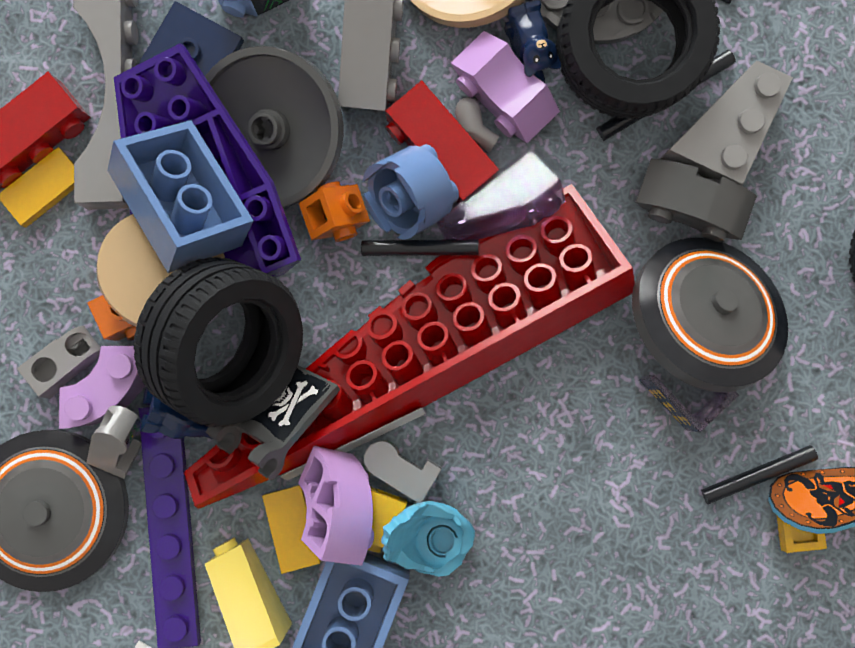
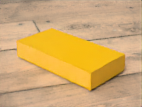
M57 147L1 191L0 201L17 222L27 228L74 190V163L60 147Z
M300 485L263 494L262 498L281 574L320 564L322 561L301 540L306 525L307 506L305 495Z

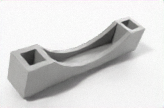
M73 0V8L86 22L97 42L103 60L105 76L104 105L98 126L88 146L74 163V203L87 210L129 208L107 169L113 141L121 139L114 77L138 65L136 59L132 58V45H137L139 40L137 24L132 20V7L138 6V0Z

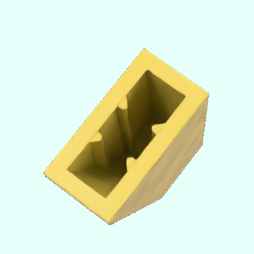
M234 537L212 549L215 556L205 563L234 648H275L283 641L292 622L249 539L238 544Z

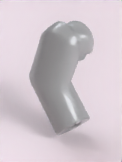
M465 97L455 107L456 120L481 148L490 152L496 144L499 135L483 126L481 109L478 102L474 98Z

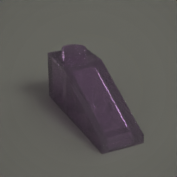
M530 151L453 208L449 214L436 223L444 240L482 239L533 226L543 218L552 216L566 202L561 180Z

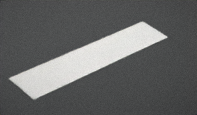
M420 408L335 450L348 452L426 413L423 408ZM306 464L280 477L287 481L302 474Z

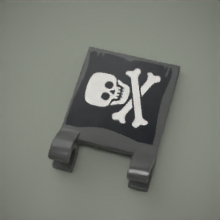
M298 365L288 386L268 409L250 420L233 426L208 427L206 433L218 441L216 445L228 454L238 447L242 432L262 443L251 451L248 459L260 467L258 472L272 481L280 474L288 450L335 397L340 388L337 384Z

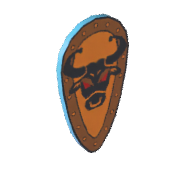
M855 467L789 472L777 477L770 485L768 498L773 512L785 523L799 530L816 534L835 533L855 527Z

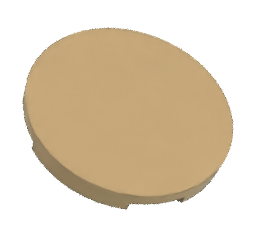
M133 214L117 223L102 242L96 269L99 289L110 307L122 317V320L137 327L138 318L147 299L156 287L172 272L167 273ZM222 253V254H219V255H217V256H214V257L225 258L223 253Z

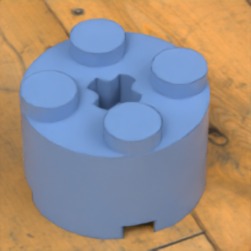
M427 144L408 146L369 166L363 175V182L368 180L369 191L363 195L369 213L381 229L387 233L391 230L400 234L397 238L402 240L417 235L445 218L450 213L453 203L459 198V190L456 184L450 180L446 169L438 159L435 149Z

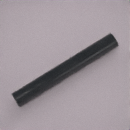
M479 239L362 240L361 242L362 256L479 255L480 251Z
M809 445L704 488L701 492L706 504L709 505L818 460V455L814 447Z

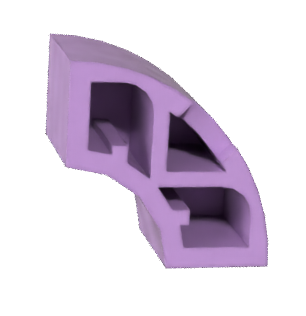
M485 31L451 62L459 76L456 79L459 88L470 98L475 96L496 117L494 120L495 125L508 138L515 135L525 143H528L560 112L547 84L534 75L527 77L524 73V65L516 57L509 44Z
M101 346L98 362L91 373L74 385L60 387L59 429L101 423L110 406L115 405L126 408L141 393L145 385L142 383L135 365L134 346Z
M313 446L298 482L304 492L307 506L306 525L301 540L321 561L362 566L367 550L371 547L374 540L372 528L373 502L368 473L364 470L359 460L351 453Z

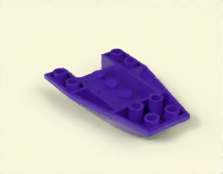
M179 43L114 77L121 139L192 120L254 220L242 246L223 253L224 257L258 269L275 278L284 275L301 261V257L273 180L186 47Z

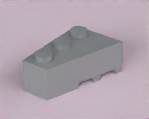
M404 0L344 1L338 95L340 107L385 111L388 109L389 103L396 102L397 79L391 78L393 62H399L400 38H395L397 21H402Z
M756 60L660 159L698 167L697 173L703 178L720 179L723 176L743 185L793 77Z

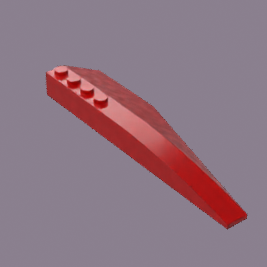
M573 184L566 186L473 237L472 239H479V255H441L435 258L425 267L430 274L428 277L416 285L409 280L398 290L399 296L384 308L381 306L377 307L368 315L370 319L357 331L350 330L306 368L307 370L337 384L340 391L288 450L279 475L306 464L313 446L332 450L344 446L427 406L633 294V287L635 285L633 267ZM242 432L241 441L232 453L228 454L215 445L184 471L194 506L200 509L268 481V478L258 472L260 467L248 459L251 451L262 443Z

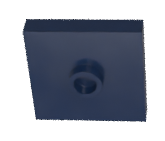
M175 1L138 64L181 43L186 47L205 76L221 59L240 50L244 40L238 34Z

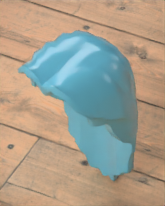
M434 501L416 503L408 506L397 516H394L388 524L383 526L384 533L381 538V542L384 544L383 552L385 553L383 558L387 562H395L405 569H414L419 573L438 577L447 576L462 565L466 554L473 546L475 529L452 506Z

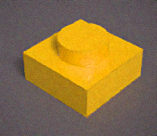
M777 516L781 551L793 553L827 549L825 533L816 534L799 530L785 523Z

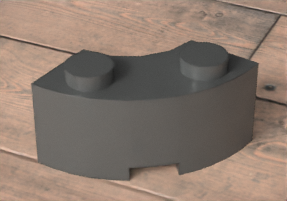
M651 158L636 200L638 205L649 212L648 217L650 219L665 224H670L672 221L685 224L702 232L701 236L703 238L719 243L725 242L726 238L742 240L757 197L753 192L723 176L720 179L703 178L697 173L698 167Z

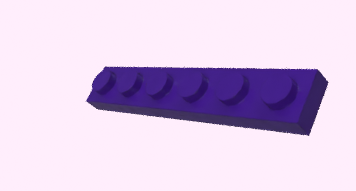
M150 407L138 408L141 421L144 414H149ZM140 426L158 648L199 646L201 635L189 491L184 471L187 470L184 438L174 439L159 432H142Z

